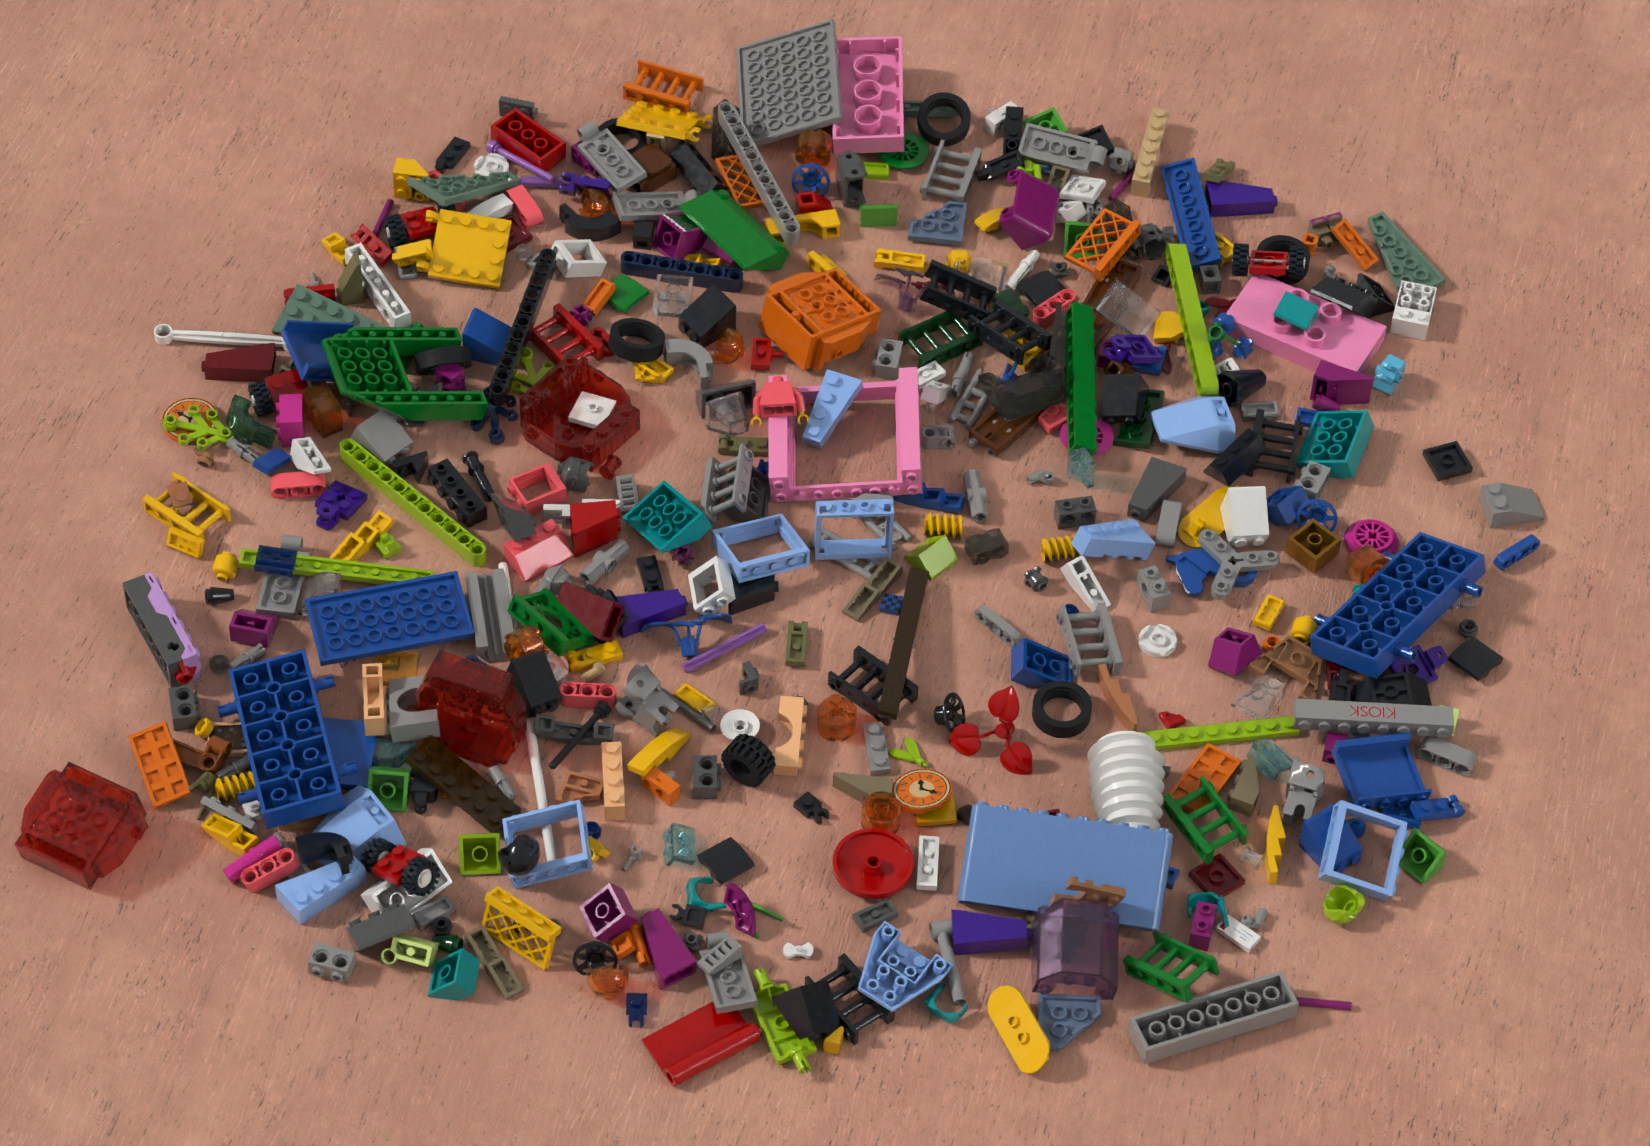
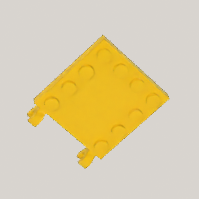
M637 101L617 119L616 126L698 142L700 138L695 137L693 133L701 131L698 126L711 129L712 125L707 124L706 119L712 120L714 116L708 114L703 117L699 116L696 112L685 113L677 108L666 109L662 105L655 104L652 106L647 105V102Z
M440 209L439 214L427 210L426 222L437 223L432 250L433 260L430 263L424 260H417L416 271L428 272V278L500 289L512 221Z

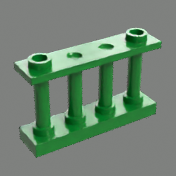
M1204 776L1200 777L1199 789L1178 800L1174 799L1170 793L1163 796L1164 803L1162 808L1206 865L1213 862L1214 850L1238 838L1243 845L1247 844V828L1244 824L1239 823L1215 792L1213 784L1207 781ZM1203 795L1210 802L1190 814L1184 813L1181 809L1182 806ZM1213 810H1216L1221 816L1201 828H1196L1192 823L1195 819ZM1224 824H1227L1232 832L1211 843L1206 842L1203 838V835Z
M1157 931L1153 932L1155 945L1142 957L1134 958L1127 955L1123 958L1127 975L1186 1003L1192 999L1190 985L1206 971L1216 976L1220 974L1215 957ZM1161 950L1168 953L1157 964H1147ZM1176 957L1183 960L1172 971H1162ZM1191 964L1198 967L1185 980L1177 977Z

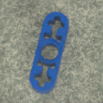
M1533 534L1525 537L1498 554L1493 564L1501 571L1534 552L1540 545V540Z

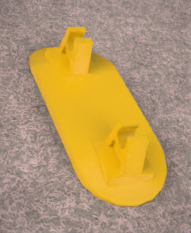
M1228 487L1216 490L1182 519L1178 527V534L1184 544L1193 548H1202L1198 543L1199 534L1202 530H1213L1219 536L1225 532L1220 507Z
M1009 985L1000 986L992 992L988 1000L990 1018L1019 1069L1027 1074L1035 1073L1049 1060V1040L1022 993L1017 988Z

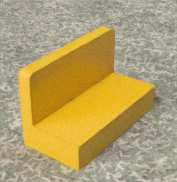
M426 239L397 246V253L392 254V260L399 267L416 264L417 260H433L432 241Z
M814 250L808 253L807 266L812 271L825 272L836 267L846 276V273L825 254L819 256Z

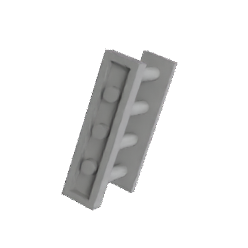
M941 140L939 146L935 147V157L926 180L920 186L922 200H926L928 193L954 198L956 202H966L976 176L975 172L978 171L981 163L982 149L975 147L973 154H962L945 150V140ZM943 156L968 162L969 165L962 167L940 161ZM939 168L961 173L964 178L957 179L936 174V171ZM934 180L959 186L958 188L960 189L952 191L934 187L931 184Z
M744 444L739 445L737 457L720 463L713 456L707 459L699 510L704 513L712 526L716 524L719 512L736 506L742 513L746 512L754 454ZM737 465L735 471L723 475L725 469ZM735 479L734 485L721 490L722 484ZM732 494V499L719 504L720 498Z
M1098 603L1093 613L1068 614L1065 604H1061L1059 612L1056 613V622L1060 625L1069 655V667L1073 669L1074 676L1079 677L1081 667L1098 666L1099 664H1106L1107 667H1110L1112 675H1119L1123 659L1106 603ZM1093 620L1097 623L1098 628L1072 629L1070 622ZM1098 635L1102 640V643L1076 644L1075 636ZM1102 650L1106 654V658L1081 659L1079 652Z

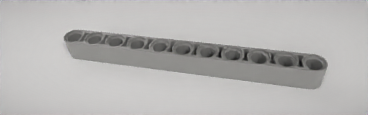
M721 102L718 106V121L784 242L788 245L798 244L800 241V224L736 108L731 102Z

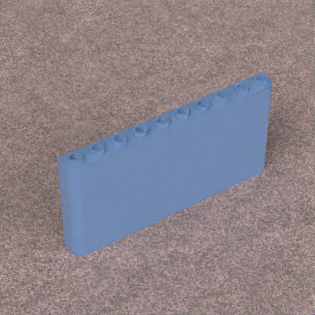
M977 801L976 805H972L957 901L973 905L1020 912L1031 911L1034 914L1159 932L1174 835L1166 828H1158L1156 831L1150 830V827L1146 825H1138L1136 828L1129 827V823L1117 822V825L1109 824V821L1105 819H1097V822L1089 821V818L1084 816H1077V819L1069 818L1068 814L1057 813V816H1053L1043 810H1037V813L1029 812L1027 808L1017 807V810H1012L1007 805L997 804V807H991L989 803ZM1071 876L1078 877V882L1085 883V880H1091L1095 886L1108 884L1126 889V897L1111 910L1088 907H1050V898L1054 894L1076 896L1080 892L1066 889V881Z

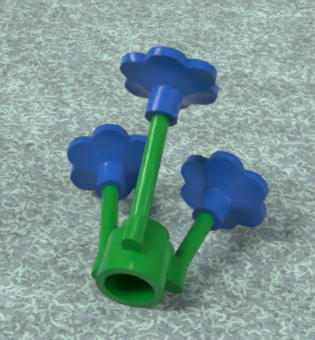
M1223 312L1214 318V325L1210 327L1208 332L1209 337L1207 340L1210 344L1213 360L1223 355V344L1221 342L1223 339L1233 344V354L1236 357L1245 359L1248 354L1253 352V341L1244 336L1235 341L1227 336L1230 331L1235 329L1234 317Z

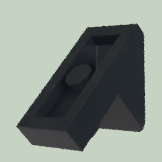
M427 451L391 462L392 471L401 478L413 474L419 484L428 467Z

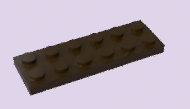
M432 735L405 757V763L490 833H498L503 829L502 819L518 815L521 811L518 805Z

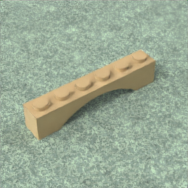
M1152 107L1133 174L1130 195L1148 198L1158 153L1167 130L1170 110Z

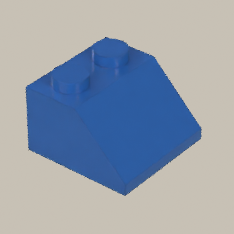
M1303 487L1278 488L1266 498L1268 521L1275 526L1284 525L1287 527L1293 524L1299 507L1309 500ZM1311 504L1305 506L1302 510L1307 511L1306 509H1308L1311 506Z

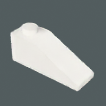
M310 437L292 439L290 455L297 469L311 474L331 472V467Z
M1079 556L1060 568L1069 585L1092 612L1096 610L1098 603L1105 602L1107 607L1111 605L1084 556Z

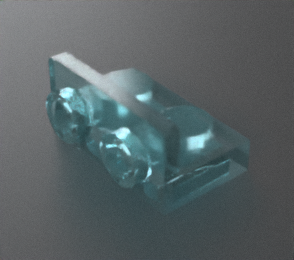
M1083 447L1068 453L1067 477L1071 479L1078 476L1079 481L1084 483L1087 489L1094 487L1095 462L1086 448Z
M1270 738L1255 741L1247 754V758L1250 753L1253 754L1255 766L1270 781H1275L1280 772L1291 770L1293 763Z
M673 822L663 834V841H665L663 852L665 865L670 866L673 861L693 865L696 862L695 828Z

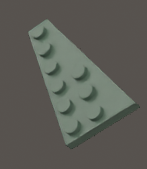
M510 172L490 173L489 176H483L479 173L473 174V177H466L465 174L442 175L438 179L423 176L422 180L408 177L407 184L426 195L427 198L438 202L440 206L446 207L454 203H461L465 200H472L476 197L519 186L521 179Z
M1384 212L1368 218L1369 228L1397 294L1401 280L1437 288L1445 285L1446 279Z
M297 283L275 323L272 333H281L287 320L353 323V327L387 326Z

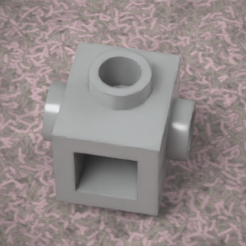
M1115 147L1114 153L1110 154L1108 163H1110L1109 167L1114 169L1113 172L1121 175L1124 172L1129 173L1135 164V160H1133L1135 152Z

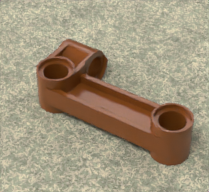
M215 735L210 737L204 751L173 739L182 764L201 772L209 771L214 775L222 769L233 747L232 742ZM214 761V765L207 768L208 763Z

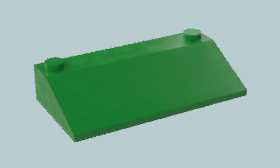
M723 189L711 190L679 206V209L745 271L781 270L790 253L785 248V245L775 239L733 200L727 191Z

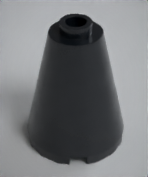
M1260 369L1223 371L1217 375L1219 382L1218 392L1220 396L1225 398L1228 407L1239 405L1266 384V375Z

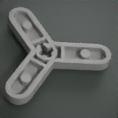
M1205 529L1199 534L1198 543L1221 565L1211 588V595L1218 600H1224L1229 597L1240 572L1273 570L1279 566L1280 556L1275 551L1237 553L1213 530Z

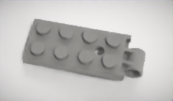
M591 121L577 129V133L583 141L577 145V149L598 173L610 182L611 187L616 193L624 191L647 177L646 171L607 128L599 132L595 122Z
M1030 123L1026 124L1018 149L1022 158L1052 166L1053 164L1084 174L1089 173V165L1102 168L1108 151L1105 147L1098 146L1097 140ZM1075 151L1076 155L1072 156L1070 152Z
M689 190L685 196L682 191L612 193L611 199L620 221L660 220L661 214L680 212L679 206L698 197L699 193L697 190Z
M283 535L281 549L272 548L271 552L311 556L310 552H302L303 537ZM266 571L256 611L295 618L305 576Z
M727 931L706 934L708 949L699 951L700 959L728 937ZM743 954L742 958L710 976L704 971L717 1014L758 1007Z

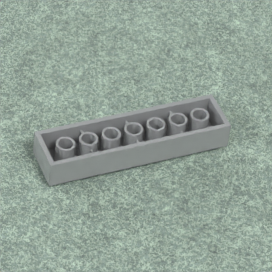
M1279 971L1192 998L1187 1003L1182 1001L1130 1017L1128 1033L1143 1063L1147 1064L1295 1018L1299 1003L1283 972Z

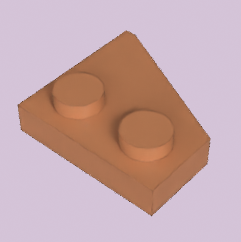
M568 770L557 795L556 805L578 799L581 802L600 800L604 791L603 779Z

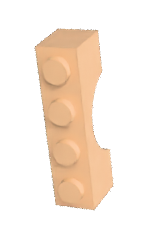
M382 663L362 664L365 736L385 735Z
M780 696L779 723L785 725L791 731L792 737L786 744L775 749L776 766L774 768V775L798 776V769H802L803 757H799L800 752H804V740H801V734H805L806 723L802 721L803 717H807L808 705H804V697Z
M601 742L605 821L625 820L621 742Z

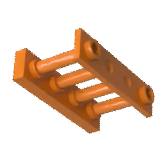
M639 59V76L634 84L625 82L623 86V99L633 102L644 101L647 102V105L652 106L658 104L666 109L677 108L685 113L691 112V100L689 99L694 90L703 92L704 78ZM646 76L655 79L650 89L641 86ZM662 81L671 83L666 93L657 91ZM678 86L688 88L682 98L673 95Z

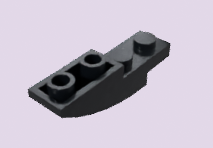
M1006 106L1002 155L1019 149L1022 137L1024 107Z

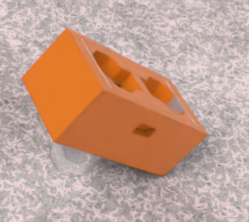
M653 766L645 777L640 775V785L668 806L680 798V785L674 781L677 778L675 770L670 769L663 773L656 766Z

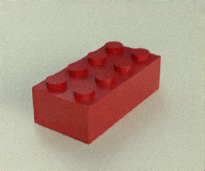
M514 108L490 126L491 140L494 139L500 142L505 150L546 172L566 158V142L517 108Z

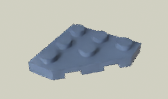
M948 201L944 204V207L928 212L924 215V218L918 221L910 222L908 240L962 246L967 203Z
M1038 994V1022L1049 1040L1050 1051L1059 1052L1100 1019L1101 996Z

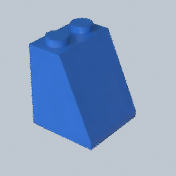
M473 308L462 333L463 346L469 347L471 360L497 366L512 327L477 308Z
M1335 803L1303 822L1299 846L1319 867ZM1345 819L1333 870L1338 873H1342L1350 865H1356L1361 860L1363 850L1362 845Z

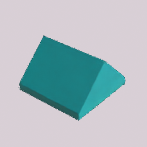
M1286 291L1273 315L1307 330L1317 320L1319 306Z

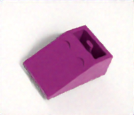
M1321 360L1313 377L1310 400H1314L1316 394H1323L1341 405L1368 404L1374 377Z

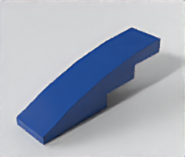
M922 482L923 494L893 496L894 501L944 512L961 513L965 502L964 494L946 493L945 488H927L925 482Z

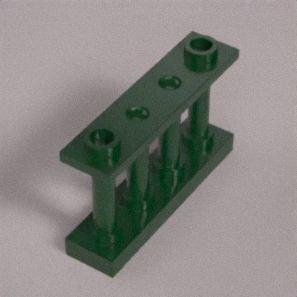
M948 311L898 333V341H903V346L909 344L919 356L918 369L935 360L939 365L983 345L982 340L967 331V326L962 322L961 317ZM955 323L964 336L955 338L946 326ZM939 330L949 342L940 345L930 333ZM924 337L934 349L924 352L915 340Z

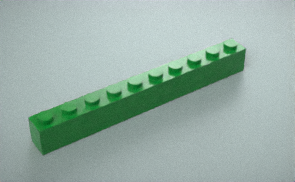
M1072 302L1065 312L1068 456L1089 461L1098 449V444H1096L1098 433L1096 429L1097 415L1095 414L1097 405L1095 393L1097 387L1095 386L1096 372L1094 371L1096 362L1094 350L1096 345L1094 343L1095 329H1093L1095 315H1093V307Z

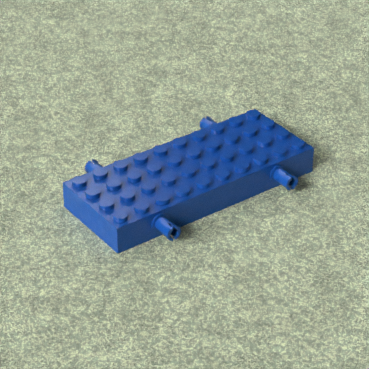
M1419 532L1396 555L1384 551L1381 554L1380 562L1385 563V565L1330 618L1320 613L1316 615L1314 621L1320 627L1310 636L1312 654L1375 679L1398 657L1414 662L1418 651L1409 647L1464 593L1477 598L1482 595L1483 587L1474 583L1485 574L1484 554Z
M305 649L228 670L235 700L232 703L217 706L220 719L233 714L239 715L255 781L254 789L237 793L240 805L258 800L267 830L346 808L339 779L346 775L358 773L355 760L341 765L335 764L317 696L320 690L336 687L333 675L315 680L312 676Z

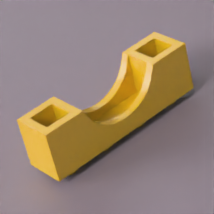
M836 209L795 215L800 224V232H813L822 239L840 237V221ZM772 218L766 219L765 229L775 239L786 245Z

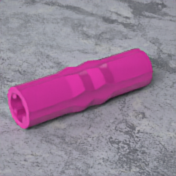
M271 835L224 868L223 872L233 884L240 879L241 873L246 868L283 848L276 837Z

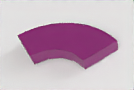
M732 882L727 883L724 903L734 913L736 920L735 929L750 936L755 935L756 917L750 899L739 886Z

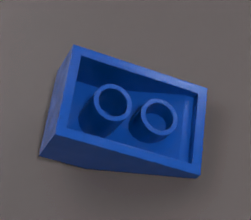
M1023 638L1011 649V681L1026 687L1041 688L1043 685L1053 681L1073 682V669L1069 667V656Z

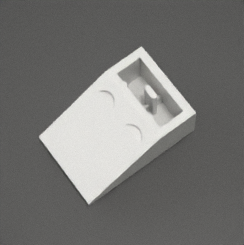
M1401 280L1390 333L1426 340L1437 287Z

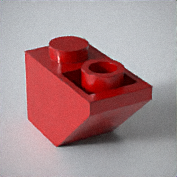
M814 191L796 193L795 209L797 214L833 209L828 199Z

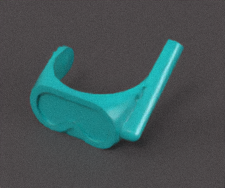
M696 877L688 880L686 886L687 904L708 909L707 911L726 908L724 902L710 904L701 900L696 894L695 887L697 884H712L714 881L713 877Z
M1214 892L1191 893L1188 895V918H1191V912L1196 910L1197 901L1218 905L1217 911L1222 916L1224 927L1229 926L1225 901L1222 896L1218 897Z
M941 983L924 1000V1004L927 1005V1009L932 1014L949 1024H954L967 1012L969 1005L965 1004L959 1013H946L939 1010L935 1002L946 985Z

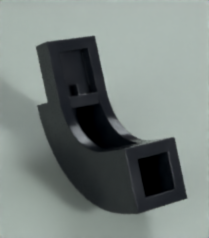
M566 203L559 206V219L565 224V232L576 239H590L592 242L603 241L621 233V221L610 210L598 217L587 218L578 215Z
M315 832L295 837L303 864L320 859H330L338 863L342 875L350 873L349 865L352 864L354 857L351 845L344 836L331 832Z

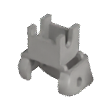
M638 663L630 670L627 676V685L623 690L626 696L615 705V708L621 716L630 718L635 723L638 722L656 737L660 732L655 726L656 722H659L661 725H667L673 719L668 712L670 711L673 714L679 708V705L661 690V682L644 663ZM625 704H630L632 708H627Z
M1297 756L1294 757L1289 774L1285 797L1287 800L1283 810L1282 824L1292 826L1296 815L1303 816L1304 821L1314 815L1317 802L1323 796V784L1325 782V771L1323 769L1299 762V757ZM1307 773H1313L1314 777L1308 778ZM1309 789L1312 793L1305 792V790Z

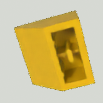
M397 157L393 169L394 198L430 202L426 195L407 184L408 177L422 180L423 176H429L414 159Z

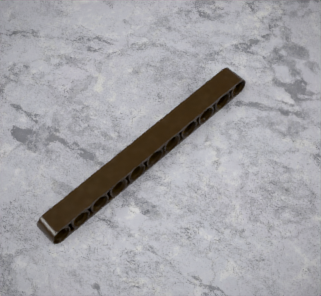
M910 567L877 714L879 717L897 720L929 571Z

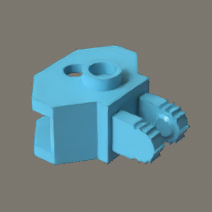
M1389 354L1382 364H1378L1375 370L1376 376L1373 387L1391 395L1402 380L1407 362Z

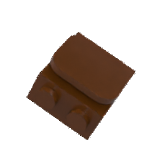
M648 144L632 153V157L647 173L646 178L631 186L636 192H653L676 179L677 167L675 163L656 145Z

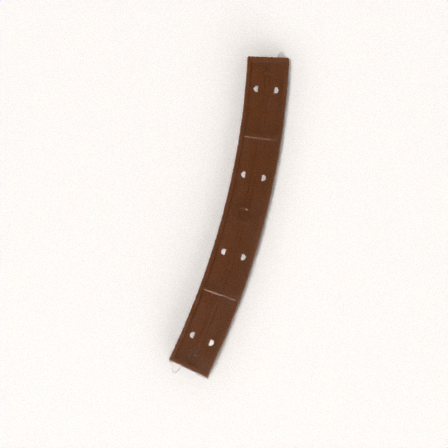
M1119 260L1101 282L1098 280L1094 282L1082 303L1093 307V315H1095L1093 329H1095L1094 343L1096 345L1094 354L1126 305L1140 277L1142 266ZM1066 329L1024 380L989 414L969 430L970 440L968 447L971 448L982 443L989 448V455L993 458L997 457L1038 420L1042 412L1050 404L1054 403L1057 396L1063 393L1067 386Z

